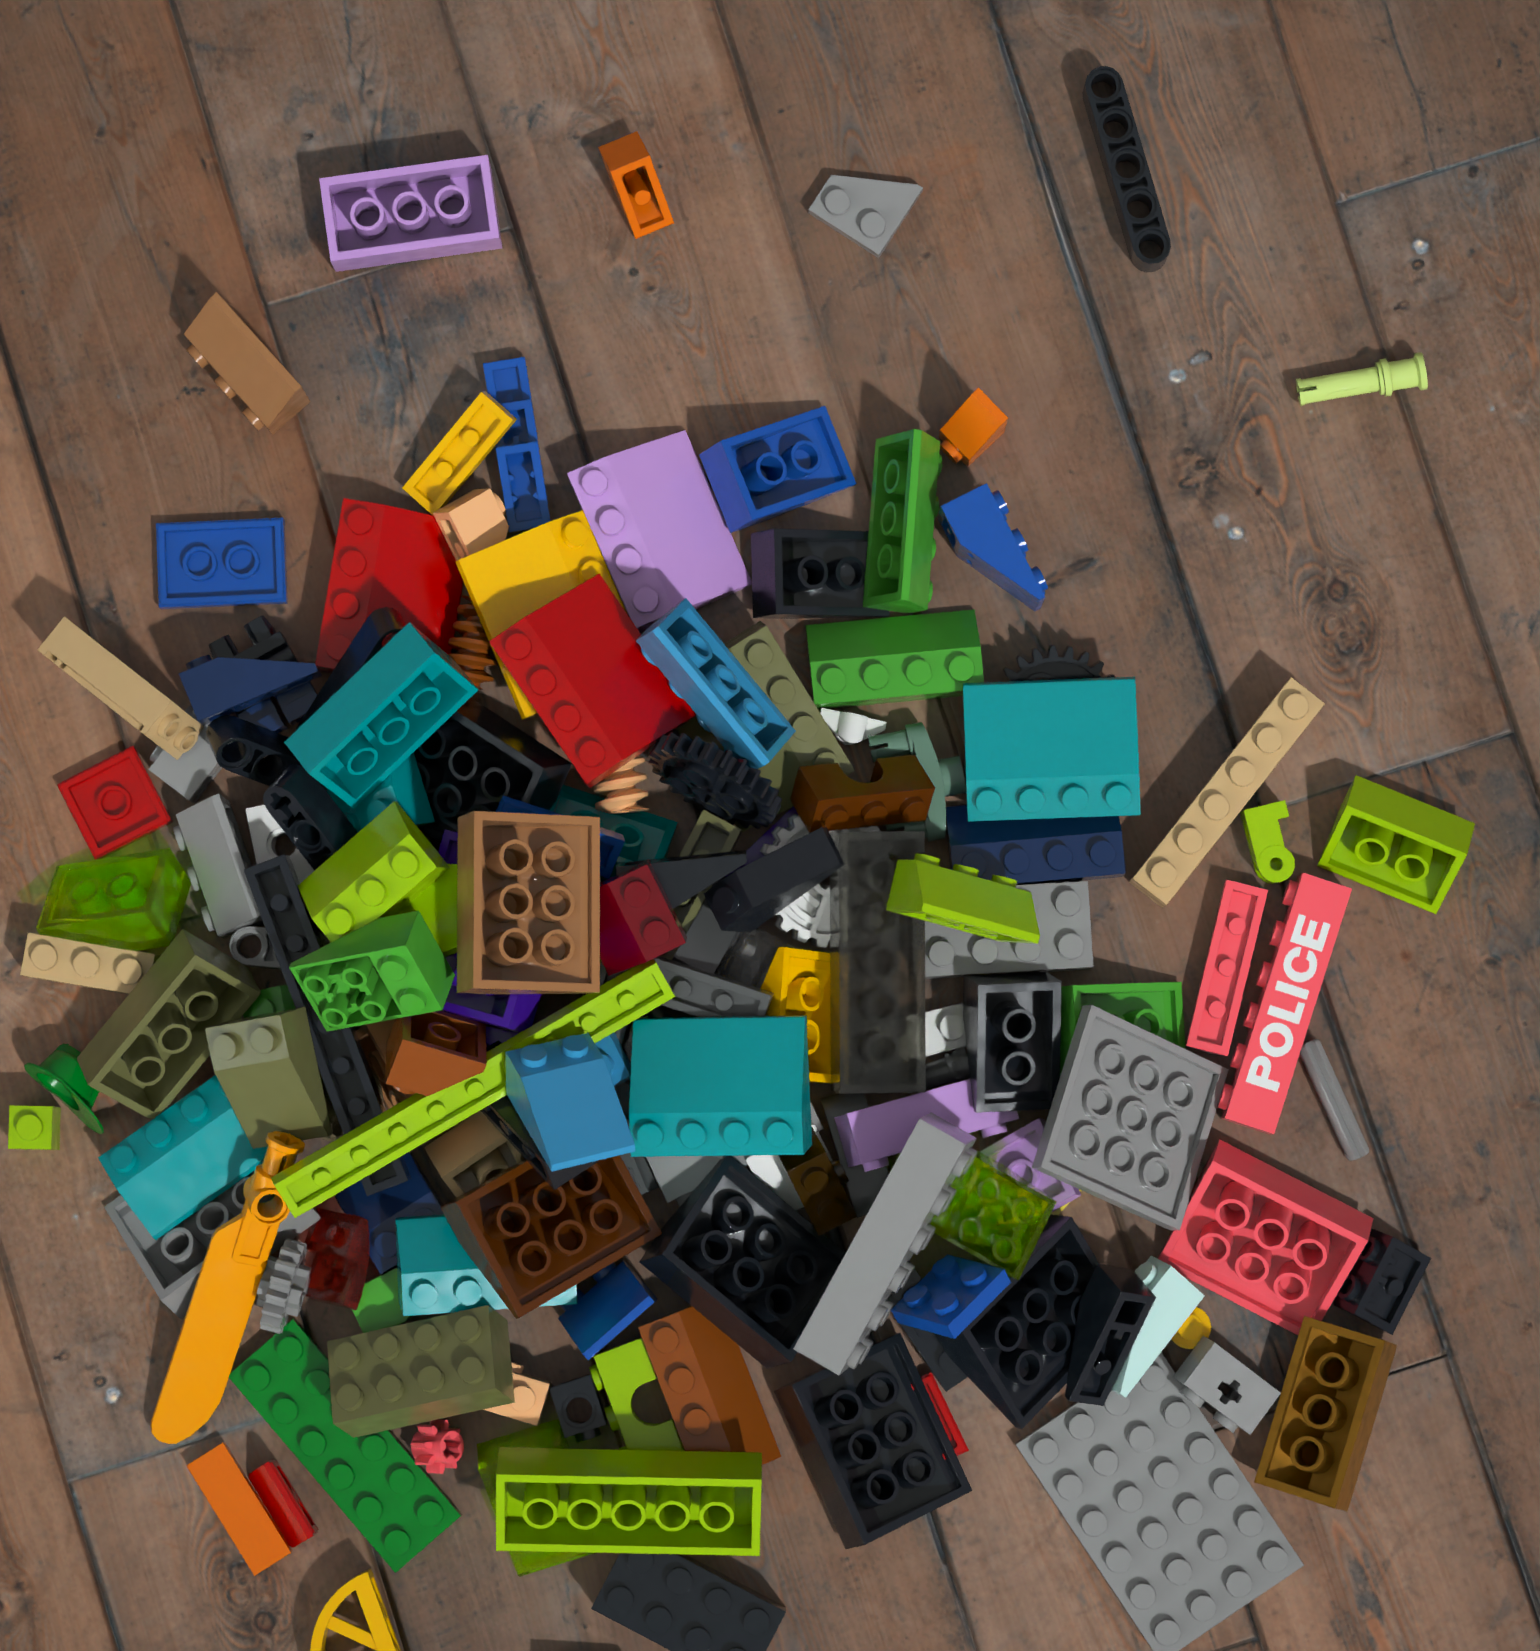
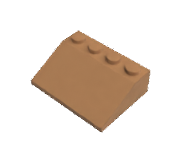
M473 811L458 817L457 993H600V817Z

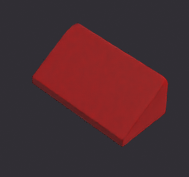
M272 1459L249 1473L248 1478L290 1547H296L318 1533V1527L277 1460Z

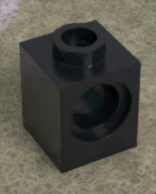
M591 1374L549 1388L565 1438L575 1435L576 1442L578 1443L601 1435L599 1427L606 1425L608 1421ZM574 1398H584L591 1404L592 1415L588 1420L578 1422L570 1417L568 1405Z

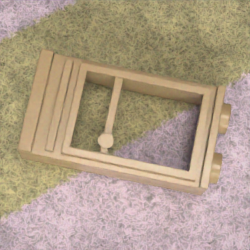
M65 616L37 649L176 760L183 753L189 751L197 742L198 734L204 728L202 724Z

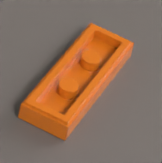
M222 1442L186 1465L254 1576L293 1552L225 1442Z

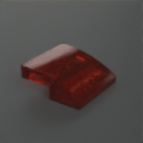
M318 1208L317 1212L321 1219L310 1226L304 1242L307 1244V1251L315 1254L311 1265L310 1283L305 1297L314 1301L357 1310L365 1285L369 1263L368 1220L360 1216Z

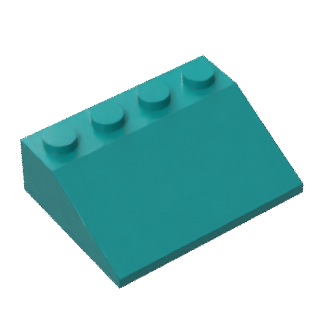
M1135 677L963 683L968 822L1141 815Z
M807 1015L638 1018L633 1021L629 1129L635 1143V1152L631 1153V1157L804 1155L812 1146Z

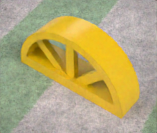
M371 1568L350 1579L329 1599L317 1619L310 1651H326V1637L328 1629L376 1651H401ZM355 1590L370 1632L334 1616L345 1598Z

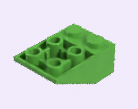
M419 910L381 917L292 962L289 966L326 1031L441 1011L455 977Z

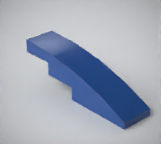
M525 357L483 363L488 394L517 419L496 444L509 532L532 529L550 522L551 519Z

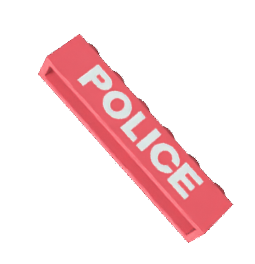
M1306 873L1298 875L1297 881L1289 880L1282 899V904L1287 905L1288 909L1284 921L1277 920L1275 922L1269 940V945L1275 946V950L1270 963L1263 961L1256 981V985L1262 987L1258 1003L1250 1002L1244 1018L1243 1026L1249 1028L1245 1044L1237 1043L1231 1059L1230 1067L1236 1068L1232 1085L1224 1084L1217 1108L1223 1109L1221 1119L1268 1135L1275 1133L1352 888Z

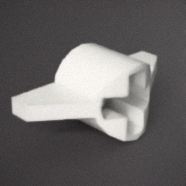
M820 708V714L828 727L835 734L837 740L844 745L861 742L867 739L868 735L874 736L886 729L887 722L871 719L855 713Z

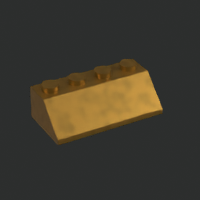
M1304 1316L1254 1482L1331 1508L1348 1511L1397 1345Z

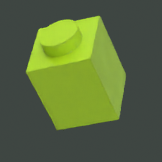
M9 1105L8 1149L60 1150L61 1107Z

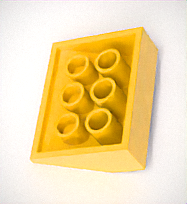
M583 510L537 526L455 562L489 641L525 616L597 574L601 575L625 610ZM492 647L522 720L538 714Z

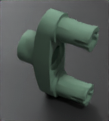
M922 722L907 724L904 730L874 736L868 735L869 748L882 745L888 746L871 750L873 763L878 758L915 755L935 787L926 820L885 825L886 831L904 828V831L887 835L891 846L927 838L928 842L945 839V797L966 793L965 779L959 755L937 759L930 737Z

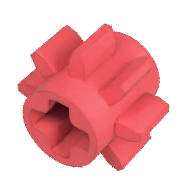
M443 1419L433 1420L430 1425L419 1424L417 1426L418 1432L415 1433L411 1441V1452L415 1458V1465H426L427 1473L443 1474L445 1468L456 1469L457 1461L460 1460L464 1451V1442L460 1435V1428H449L448 1420Z

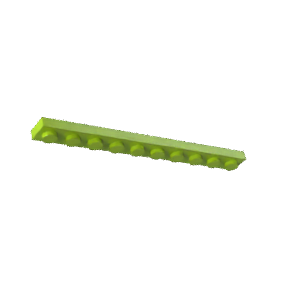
M654 959L632 967L601 985L600 993H588L486 1052L487 1065L484 1072L429 1096L418 1093L410 1096L271 1177L273 1184L294 1218L506 1096V1051L589 1033L594 1043H597L671 1000L675 995Z

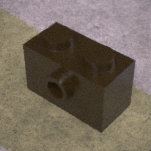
M812 1127V1146L804 1155L778 1156L815 1230L820 1236L857 1217L842 1186L849 1182V1179L839 1159L837 1158L830 1162Z

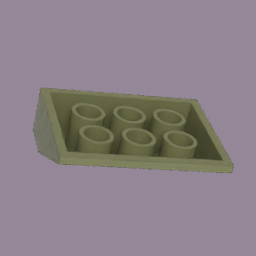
M759 621L724 643L796 730L773 759L765 766L759 768L761 771L760 777L770 779L772 781L770 786L779 790L777 796L782 798L780 803L782 806L777 814L793 807L790 798L799 767L838 763L846 775L855 771L766 624ZM696 716L676 729L679 735L685 733L692 740L698 736L704 742L716 743L718 748L724 751L722 744L712 732L706 731L700 725ZM735 821L734 823L736 827L742 830V832L753 827L752 825H749L748 828H745L737 821Z

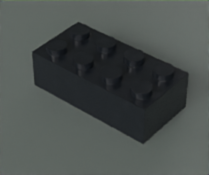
M619 1553L591 1608L670 1651H766L786 1613L785 1606L690 1556L682 1554Z

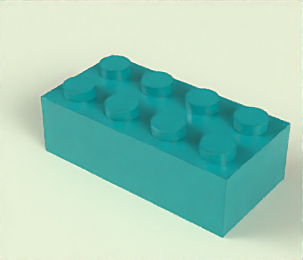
M409 622L284 743L308 774L355 809L478 691V688L454 659Z

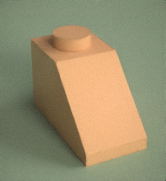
M490 488L474 489L433 512L456 561L506 540L509 525L504 517L506 509L500 497L492 492Z

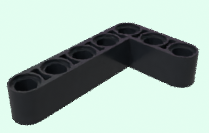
M383 607L373 611L367 617L295 731L406 625L397 610ZM230 715L220 716L214 719L206 730L207 741L220 767L267 786L272 784L286 766L291 764L301 765L284 743L289 737Z

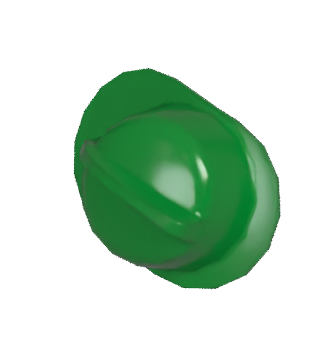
M63 1043L40 1065L26 1063L24 1065L27 1073L37 1083L57 1096L86 1126L98 1134L104 1133L101 1123L91 1111L99 1091L90 1087L86 1082L77 1061V1057L81 1052L69 1044Z

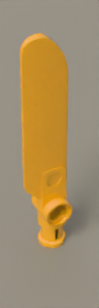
M273 1131L267 1134L266 1143L268 1148L263 1163L256 1166L254 1174L244 1184L243 1194L245 1202L242 1212L218 1227L211 1237L151 1419V1433L158 1441L167 1444H177L190 1437L209 1420L221 1401L279 1225L287 1218L290 1212L271 1179L274 1175L295 1164L297 1155L303 1153L305 1143L289 1133ZM275 1194L274 1198L270 1201L259 1203L263 1196Z

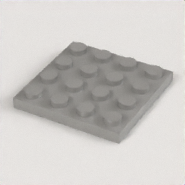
M1094 1005L1082 1006L1032 1168L1170 1231L1180 1230L1229 1069Z

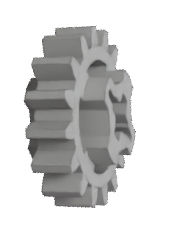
M287 1238L280 1249L279 1258L269 1256L257 1290L258 1298L256 1305L263 1307L260 1329L280 1334L287 1324L289 1315L299 1316L308 1291L312 1268L305 1266L306 1243Z

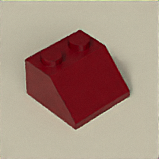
M649 859L600 882V959L609 976L646 963L686 943L687 935Z

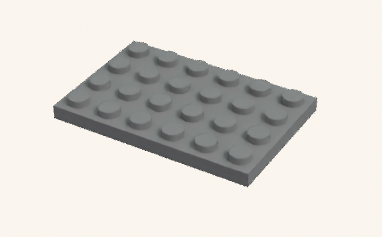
M1162 1353L1159 1354L1126 1398L1111 1390L1103 1406L1076 1402L1016 1442L1015 1445L1153 1651H1179L1303 1567L1304 1564L1198 1406L1179 1393L1184 1385L1173 1378L1175 1372Z

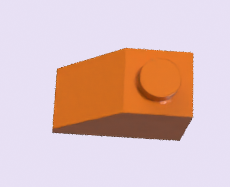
M636 131L598 147L610 181L635 239L674 224L651 157L638 132Z
M978 387L940 429L939 438L943 441L940 444V449L955 464L961 460L969 467L1005 432L1008 417Z

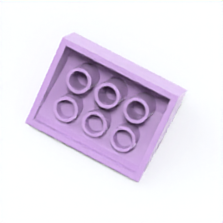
M686 430L608 455L567 473L569 482L586 516L624 608L640 633L645 632L649 626L685 598L695 609H698L752 585V580Z

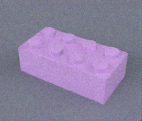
M488 155L319 178L330 262L335 272L503 249L492 169Z

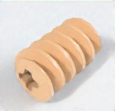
M638 755L606 777L604 782L593 787L595 793L606 796L605 799L595 804L596 810L609 814H619L650 809L637 805L638 800L648 796V791L638 789L635 784L647 779V774L634 771L635 766L646 762L645 757Z

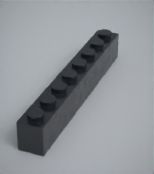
M283 854L246 868L244 873L296 1008H306L318 1068L342 1132L345 1135L385 1112L386 1109L355 1028L349 1027L326 1031L289 968L292 962L323 947V943L315 922L312 920L299 891L298 885L300 882L290 856ZM401 1156L363 1178L361 1182L366 1195L369 1196L412 1178L404 1157Z

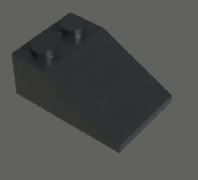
M774 528L751 533L753 618L888 617L889 611L863 607L869 531Z
M1047 972L964 975L963 1021L973 1108L976 1113L1044 1110L1051 1108L1060 1079L1062 981Z

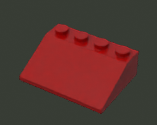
M343 498L315 661L320 672H333L367 617L373 611L383 607L397 610L406 625L410 622L445 653L452 654L453 648L448 645V641L450 638L455 637V630L452 626L453 622H456L458 619L457 607L460 605L464 582L455 563L456 559L433 515L385 504Z
M600 574L595 575L525 616L489 641L589 788H592L656 744L663 734L668 736L670 732L675 731L696 716V713L688 703L672 691L669 680L659 668L646 660L640 645L636 642L641 633Z

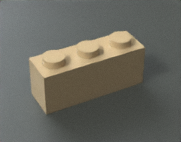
M28 933L20 975L129 995L160 956Z

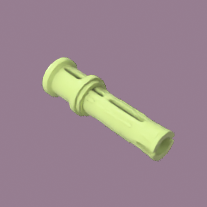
M1422 352L1414 353L1413 358L1388 362L1386 358L1379 359L1378 362H1375V367L1296 379L1297 393L1299 392L1298 401L1300 406L1379 391L1380 395L1386 397L1391 396L1395 390L1418 387L1420 390L1428 388L1427 372Z

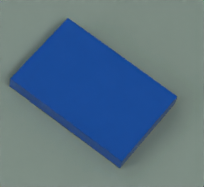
M284 518L156 523L160 609L288 604Z

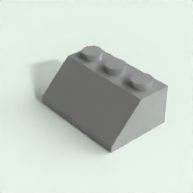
M216 794L176 814L179 825L173 827L174 835L180 850L188 849L193 865L187 867V872L194 890L199 891L202 889L207 906L201 907V912L209 932L216 930L218 936L225 938L233 935L236 930L242 927H256L264 924L244 873V869L252 867L230 801L222 795Z

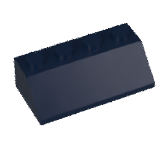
M967 805L946 807V830L951 870H953L954 864L978 869L979 878L991 881L992 875H998L1017 880V885L1118 878L1126 874L1119 816L968 822Z

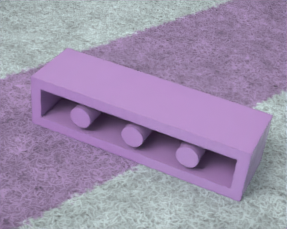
M970 1079L850 1112L834 1119L848 1168L862 1164L864 1172L888 1166L889 1161L887 1157L901 1153L919 1118L929 1113L939 1116L967 1133L981 1130L983 1138L1006 1132L1007 1127L1005 1123L1017 1120L1019 1116L1017 1111L976 1113L973 1108Z

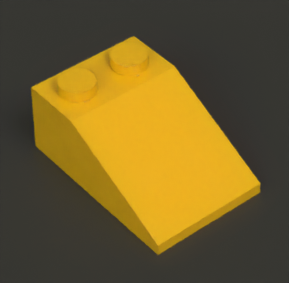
M778 947L760 988L774 993L767 1016L807 1015L809 1082L836 1084L845 955Z

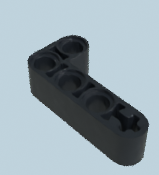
M291 764L286 766L264 792L263 801L265 807L314 871L358 833L320 782L308 774L302 765Z

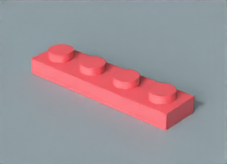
M1225 880L1185 1047L1225 1057L1228 1056L1266 902L1267 889Z

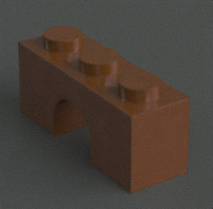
M915 755L876 759L870 783H862L849 778L842 771L838 763L801 766L797 771L790 800L809 833L821 827H827L828 831L924 821L927 818L935 787Z

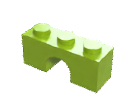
M642 1337L594 1355L596 1364L590 1366L589 1369L597 1390L605 1389L611 1405L604 1407L608 1422L613 1432L621 1430L626 1446L619 1448V1450L685 1451L673 1418L653 1424L641 1420L634 1412L632 1398L635 1390L642 1384L657 1379Z

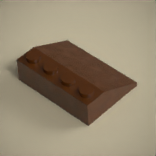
M620 1155L598 1160L596 1164L555 1190L526 1159H523L440 1207L463 1249L516 1319L662 1234Z

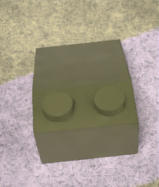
M305 1007L229 1020L205 1028L214 1073L253 1149L267 1147V1134L273 1131L289 1133L301 1140L332 1135Z

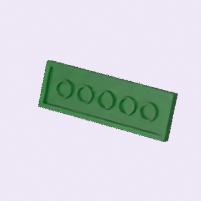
M292 1319L284 1326L282 1333H276L230 1373L229 1379L395 1573L462 1516L460 1511L420 1465H415L413 1456L390 1430L353 1438L333 1424L328 1357L295 1319Z

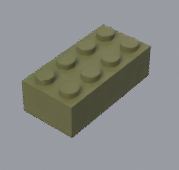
M182 929L77 1057L87 1084L151 1120L161 1114L210 1056L205 1028L229 1020L240 1019L261 994L249 968Z
M489 1305L327 1341L333 1424L353 1438L515 1403L508 1321Z

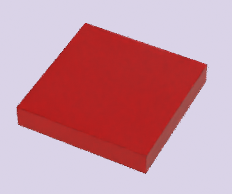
M131 746L57 784L96 861L173 822L135 746Z

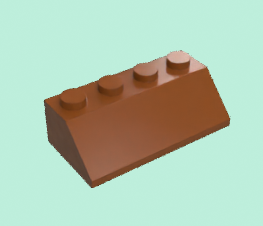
M692 1306L638 1327L685 1451L762 1453V1465L782 1457L741 1349L736 1342Z

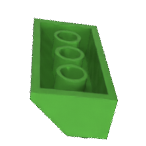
M912 429L876 439L863 607L908 614L928 610V603L933 593L930 571L931 561L936 552V541L933 538L934 519L939 511V499L936 496L937 479L942 470V456L939 454L940 441L922 430Z
M975 609L806 625L812 698L818 710L821 707L831 709L963 696V683L984 682L981 645Z

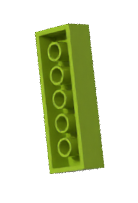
M499 1447L496 1469V1551L760 1556L762 1453Z

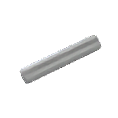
M1313 1039L1304 1043L1300 1056L1346 1158L1349 1161H1353L1367 1155L1369 1147L1320 1040Z

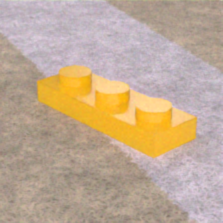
M486 391L481 392L402 489L433 515V512L446 506L517 419Z

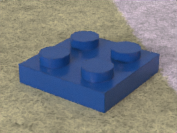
M947 1254L933 1265L932 1270L916 1286L906 1291L904 1297L891 1311L899 1324L955 1339L1011 1281L1005 1269Z

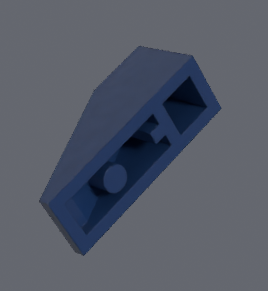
M205 655L186 664L188 670L179 673L196 718L203 726L220 716L231 715L322 677L320 669L315 663L217 657L212 660L210 655Z

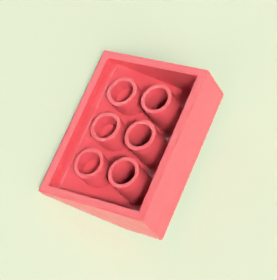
M1219 1139L1192 1189L1180 1230L1171 1231L1157 1259L1171 1265L1183 1277L1298 1335L1304 1316L1320 1321L1324 1318L1367 1244L1374 1218Z

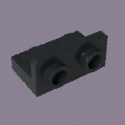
M1371 1229L1367 1244L1340 1288L1333 1304L1393 1335L1431 1258L1390 1235Z

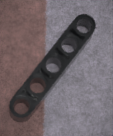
M1100 66L1093 69L1087 75L1082 92L1083 102L1130 259L1138 270L1146 273L1155 272L1161 269L1167 260L1171 249L1170 237L1123 80L1114 68ZM1097 82L1108 83L1114 90V93L1108 98L1098 97L1093 93L1092 85ZM1115 121L1123 125L1126 133L1120 138H1113L1105 133L1103 126L1108 122ZM1122 161L1131 162L1137 169V175L1132 178L1121 177L1117 173L1115 166ZM1133 201L1143 202L1149 209V215L1144 218L1133 217L1129 213L1127 205ZM1145 241H1153L1159 245L1161 255L1156 258H1147L1139 250V245Z

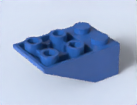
M986 483L942 505L938 521L956 556L1033 611L1041 609L1046 598L1045 590L1048 589L1047 583L1037 566L1030 568L1025 558V552L1029 551L1027 544L1018 528L1011 531L1006 521V514L1009 513V510L998 490L991 492Z

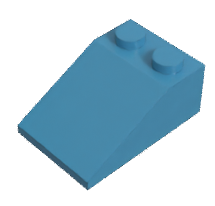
M589 1033L571 1035L563 1039L537 1045H528L524 1048L505 1052L506 1094L551 1172L635 1152V1143L605 1060Z

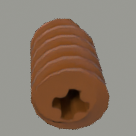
M462 596L471 604H462L457 607V613L467 620L453 622V629L461 634L462 637H452L449 639L448 645L458 653L448 655L454 659L478 689L483 690L480 687L481 683L494 682V677L484 671L485 667L498 666V661L489 655V650H492V647L470 596Z

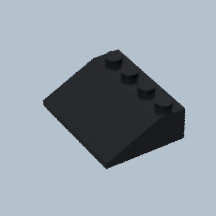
M470 698L413 752L435 822L422 826L419 829L441 843L445 829L458 833V817L473 811L496 812L502 796L550 810L559 796L572 763L473 698Z
M725 1156L719 1160L661 1228L662 1234L653 1240L640 1263L765 1368L769 1369L792 1362L797 1354V1351L793 1348L846 1253L824 1234L819 1236L814 1226L737 1160L732 1156Z
M1048 1214L1026 1226L988 1264L1005 1269L1011 1283L955 1339L935 1334L949 1358L1018 1429H1023L1067 1383L1080 1299L1097 1264H1100L1070 1216Z
M901 1333L873 1344L862 1364H858L855 1369L849 1367L842 1374L837 1375L823 1367L774 1391L845 1549L866 1545L972 1491Z

